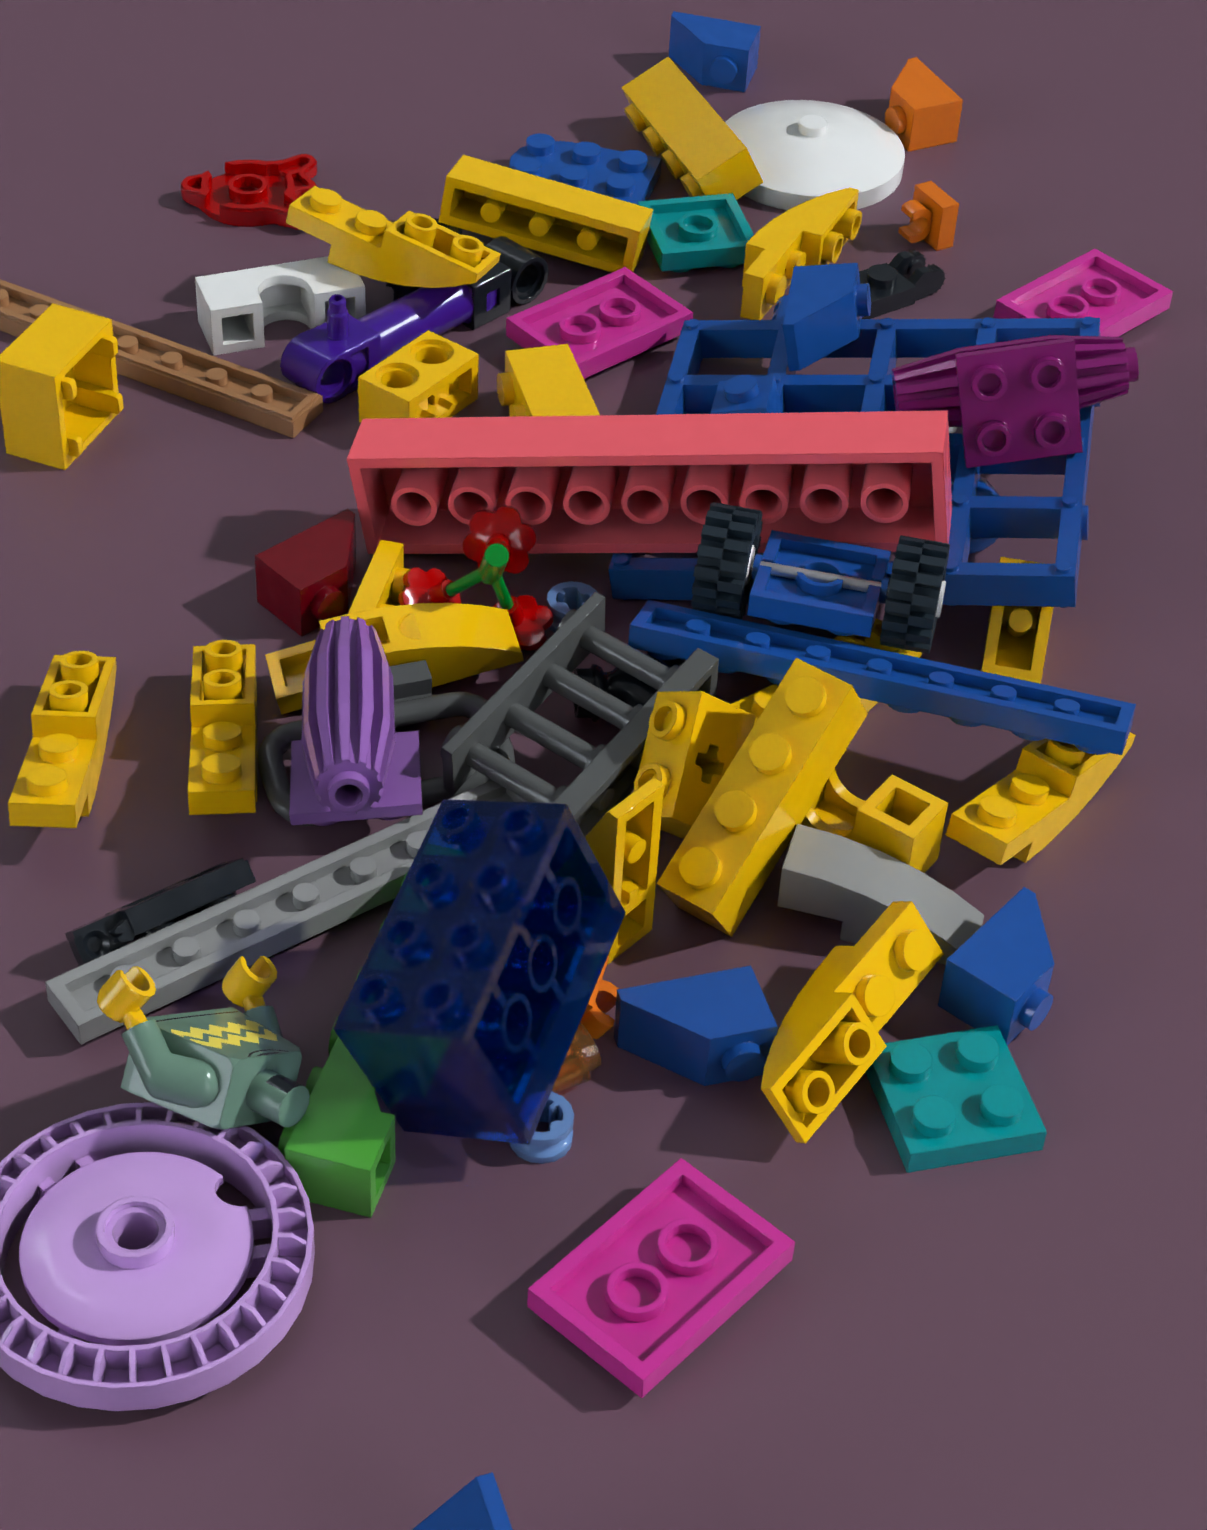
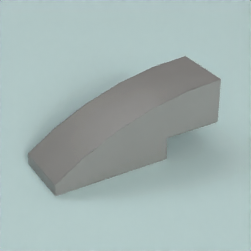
M797 824L782 867L777 906L843 921L840 940L857 943L893 901H912L944 953L937 963L945 965L947 958L983 925L984 914L958 894L920 870L882 851L843 836Z

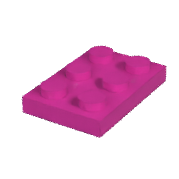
M1093 249L997 299L993 317L995 319L1100 318V336L1119 337L1168 310L1173 291L1101 251Z
M623 267L507 317L506 336L524 349L568 344L583 378L586 379L591 375L680 336L684 320L693 319V312L628 268Z
M680 1158L528 1288L527 1307L640 1398H643L793 1260L795 1241L691 1164Z

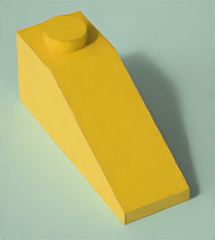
M654 777L610 809L550 876L548 885V924L581 947L588 943L608 956L607 965L652 930L664 783Z

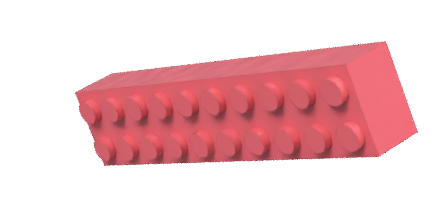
M948 410L362 419L347 457L368 554L375 553L380 540L403 543L404 554H464L462 543L466 535L471 532L469 523L473 514L479 510H489L494 513L498 508L505 505L517 509L521 515L522 522L531 525L536 532L535 546L528 551V554L697 553L698 546L701 544V532L703 525H705L706 514L713 502L760 510L762 512L761 542L758 553H764L772 530L896 552L901 535L949 544L952 493Z

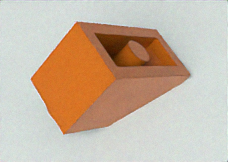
M917 57L909 58L891 87L889 108L885 112V124L896 133L903 147L908 152L957 142L963 99Z

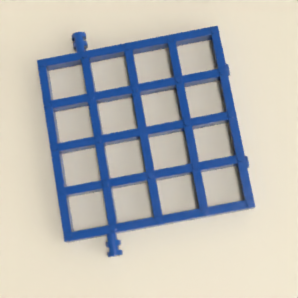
M784 295L775 303L771 320H684L656 415L710 414L719 381L729 380L738 375H698L703 358H771L767 375L752 376L775 375L783 413L896 411L892 386V369L896 368L897 358H928L961 347L1047 335L1100 336V318L862 319L859 338L823 358H871L868 375H795L796 371H789L782 326L788 295ZM1101 403L1080 409L1083 451L1081 453L966 468L962 433H949L951 473H955L952 491L950 550L942 605L1076 607L1082 540H1088L1089 506L1085 505L1094 408L1100 407ZM981 474L1065 475L1062 497L977 496V488ZM971 538L1058 539L1055 564L968 562ZM613 553L608 569L613 599L692 600V585L695 580L693 575L698 558H644L646 553ZM889 561L887 577H890V579L894 561Z

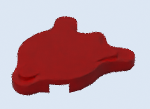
M299 154L277 161L235 160L225 162V173L212 178L208 170L202 174L188 176L181 182L182 199L220 223L243 227L275 224L300 230L286 223L288 209L292 202L312 187H317L316 183L311 180L317 175V161L309 154Z

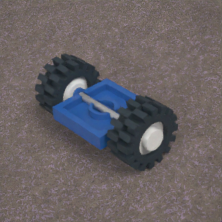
M715 502L711 503L710 509L706 514L705 525L702 528L701 544L698 546V559L694 568L693 576L695 580L692 585L693 597L691 601L694 610L742 620L748 604V616L765 618L775 624H798L825 629L840 636L858 635L870 638L879 603L883 602L885 603V613L882 621L880 645L930 653L936 621L940 617L945 593V576L950 544L901 535L890 579V577H887L891 551L772 530L764 554H758L761 542L762 512L755 509Z

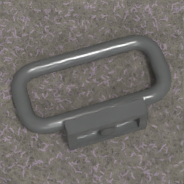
M426 660L390 666L394 683L395 728L450 717L463 716L471 718L487 702L483 697L468 692H449L432 696V676ZM302 720L276 727L264 737L257 752L258 769L267 798L274 811L289 822L290 783L283 764V755L291 748V741L301 740ZM509 737L495 752L515 763L514 748ZM476 771L455 794L444 788L443 776L421 780L422 806L446 801L491 779ZM302 824L303 826H318L314 824Z

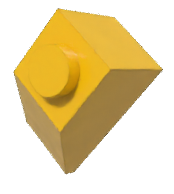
M1000 557L999 563H1039L1007 557ZM991 606L981 671L1041 684L1054 607Z

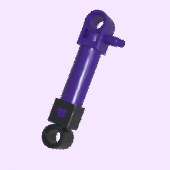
M501 236L493 239L486 245V247L501 253L499 263L476 283L456 287H421L358 319L348 313L346 299L342 295H332L329 298L327 322L298 334L285 347L280 364L282 374L298 387L322 395L324 403L336 402L357 390L358 377L427 330L441 335L461 324L471 330H475L508 313L511 300L522 305L530 303L538 297L547 282L548 264L544 258L513 240Z

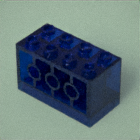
M442 800L333 1027L390 1112L395 1115L399 1125L406 1132L528 1145L531 1142L626 913L568 805L558 803Z

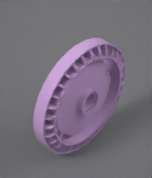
M153 1102L124 1103L86 1111L57 1122L22 1142L0 1161V1368L12 1379L42 1396L76 1407L107 1411L157 1409L196 1399L237 1379L259 1364L283 1340L300 1314L312 1283L315 1255L314 1226L309 1198L295 1169L278 1148L248 1126L223 1130L211 1128ZM226 1181L249 1198L256 1209L248 1210L246 1205H230L222 1201L216 1192ZM25 1221L19 1246L22 1280L32 1303L49 1322L59 1328L58 1332L36 1321L16 1302L3 1280L7 1253L18 1230ZM272 1237L271 1244L254 1246V1240ZM257 1277L249 1290L229 1310L213 1319L234 1299L246 1278Z

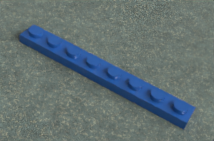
M652 600L646 602L629 627L628 645L634 649L647 651L648 654L657 659L675 660L680 658L687 660L697 648H700L719 659L718 672L720 673L744 672L766 677L769 682L779 685L795 658H798L851 684L859 698L885 703L898 712L917 713L922 711L945 716L958 725L966 727L986 725L1011 731L1017 737L1025 740L1039 741L1049 739L1072 744L1085 753L1095 755L1107 753L1123 754L1136 704Z

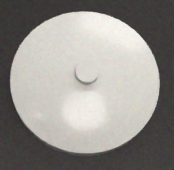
M812 100L775 101L749 107L733 115L725 122L747 147L763 180L762 184L744 196L767 206L789 210L810 199L850 187L859 190L858 210L878 203L895 191L902 179L905 150L900 138L880 120L847 106Z

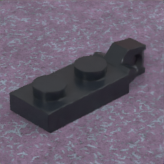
M240 858L223 862L106 913L105 916L66 932L65 935L79 964L78 966H81L127 945V942L133 941L136 935H139L141 939L178 922L176 917L199 908L201 912L237 895L236 890L256 882L248 860Z

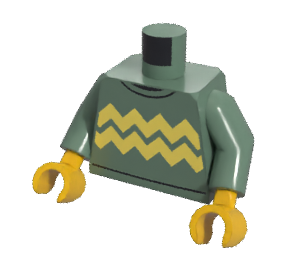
M240 956L225 975L222 982V991L232 1003L244 1007V1013L233 1007L146 1017L141 1008L155 994L156 988L152 978L139 966L131 967L126 974L122 970H117L101 987L97 1003L100 1010L106 1016L119 1023H124L127 1031L121 1034L129 1054L120 1088L216 1129L223 1130L273 1121L283 1127H291L298 1123L307 1110L310 1095L305 1086L296 1082L302 1061L300 1047L283 1038L274 1007L266 1006L263 999L265 992L277 979V970L272 961L266 956H260L249 969L245 958Z

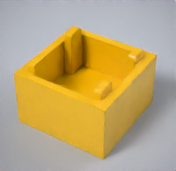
M52 303L0 354V410L7 454L66 470L124 409L123 397L118 390L115 355L118 353V342L116 337L113 336L112 319Z

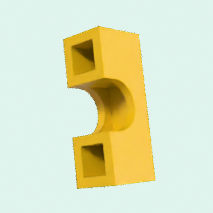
M834 769L801 825L837 834L877 849L925 873L937 861L948 802L893 774L865 801L856 797L844 787Z

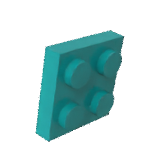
M733 193L638 201V205L654 209L647 242L661 271L681 273L693 268L715 266L733 268L744 264L746 243L754 236V233Z
M998 1025L885 1043L887 1047L866 1071L868 1080L907 1173L1043 1150L1047 1130Z

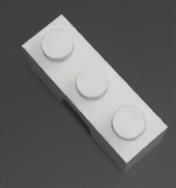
M328 256L195 277L198 323L213 356L265 347L264 327L269 323L279 320H294L302 322L312 329L327 322L329 298L335 294L342 295L346 299V308L351 316L358 319L366 315L365 285L360 275L328 263Z

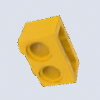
M427 330L358 377L359 422L361 423L362 419L453 417L478 399L479 354Z

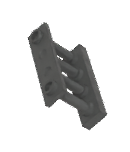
M594 592L578 610L572 609L567 612L562 618L557 631L464 726L457 725L446 736L441 747L443 781L446 790L455 794L478 771L545 811L544 817L547 820V850L564 860L600 819L634 790V781L639 770L649 728V719L654 708L657 692L703 691L716 697L718 658L697 648L681 666L674 665L669 668L605 633L606 597L597 592ZM592 653L658 691L644 706L638 704L632 707L572 672ZM554 691L618 727L621 731L607 745L600 744L595 747L534 711ZM517 731L580 767L583 771L569 786L562 785L556 788L495 751Z

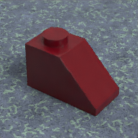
M346 509L255 555L257 602L301 637L319 628V621L344 615L349 610L356 565L355 513Z

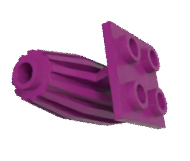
M1047 335L961 347L892 369V386L896 411L948 410L949 427H962L966 468L1083 452L1080 409L1128 394L1129 382H1135L1139 379V366L1135 347L1126 348L1122 337Z

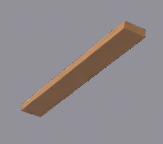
M0 279V331L19 337L52 303L94 315L98 314ZM112 320L113 336L116 337L118 342V353L115 355L117 374L291 438H295L323 412V396L318 393Z

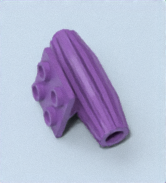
M341 616V620L337 621L332 619L326 623L325 629H321L318 633L305 670L302 692L301 740L291 741L290 823L291 825L314 824L327 826L339 821L377 818L389 821L404 816L423 815L419 731L395 733L393 675L377 631L372 625H366L365 620L357 617V620L349 619V616Z

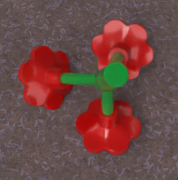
M501 506L494 513L489 510H479L471 517L469 523L471 532L464 538L462 550L469 559L477 561L478 569L454 582L447 579L445 574L437 568L424 571L414 567L404 574L403 584L405 589L399 593V605L418 603L461 604L460 593L482 581L485 584L492 585L498 598L497 604L492 607L508 610L521 651L536 650L546 641L545 630L553 623L551 610L547 606L538 605L533 596H510L502 577L505 571L513 574L524 571L529 563L528 551L536 543L534 528L527 523H523L519 511L512 506Z

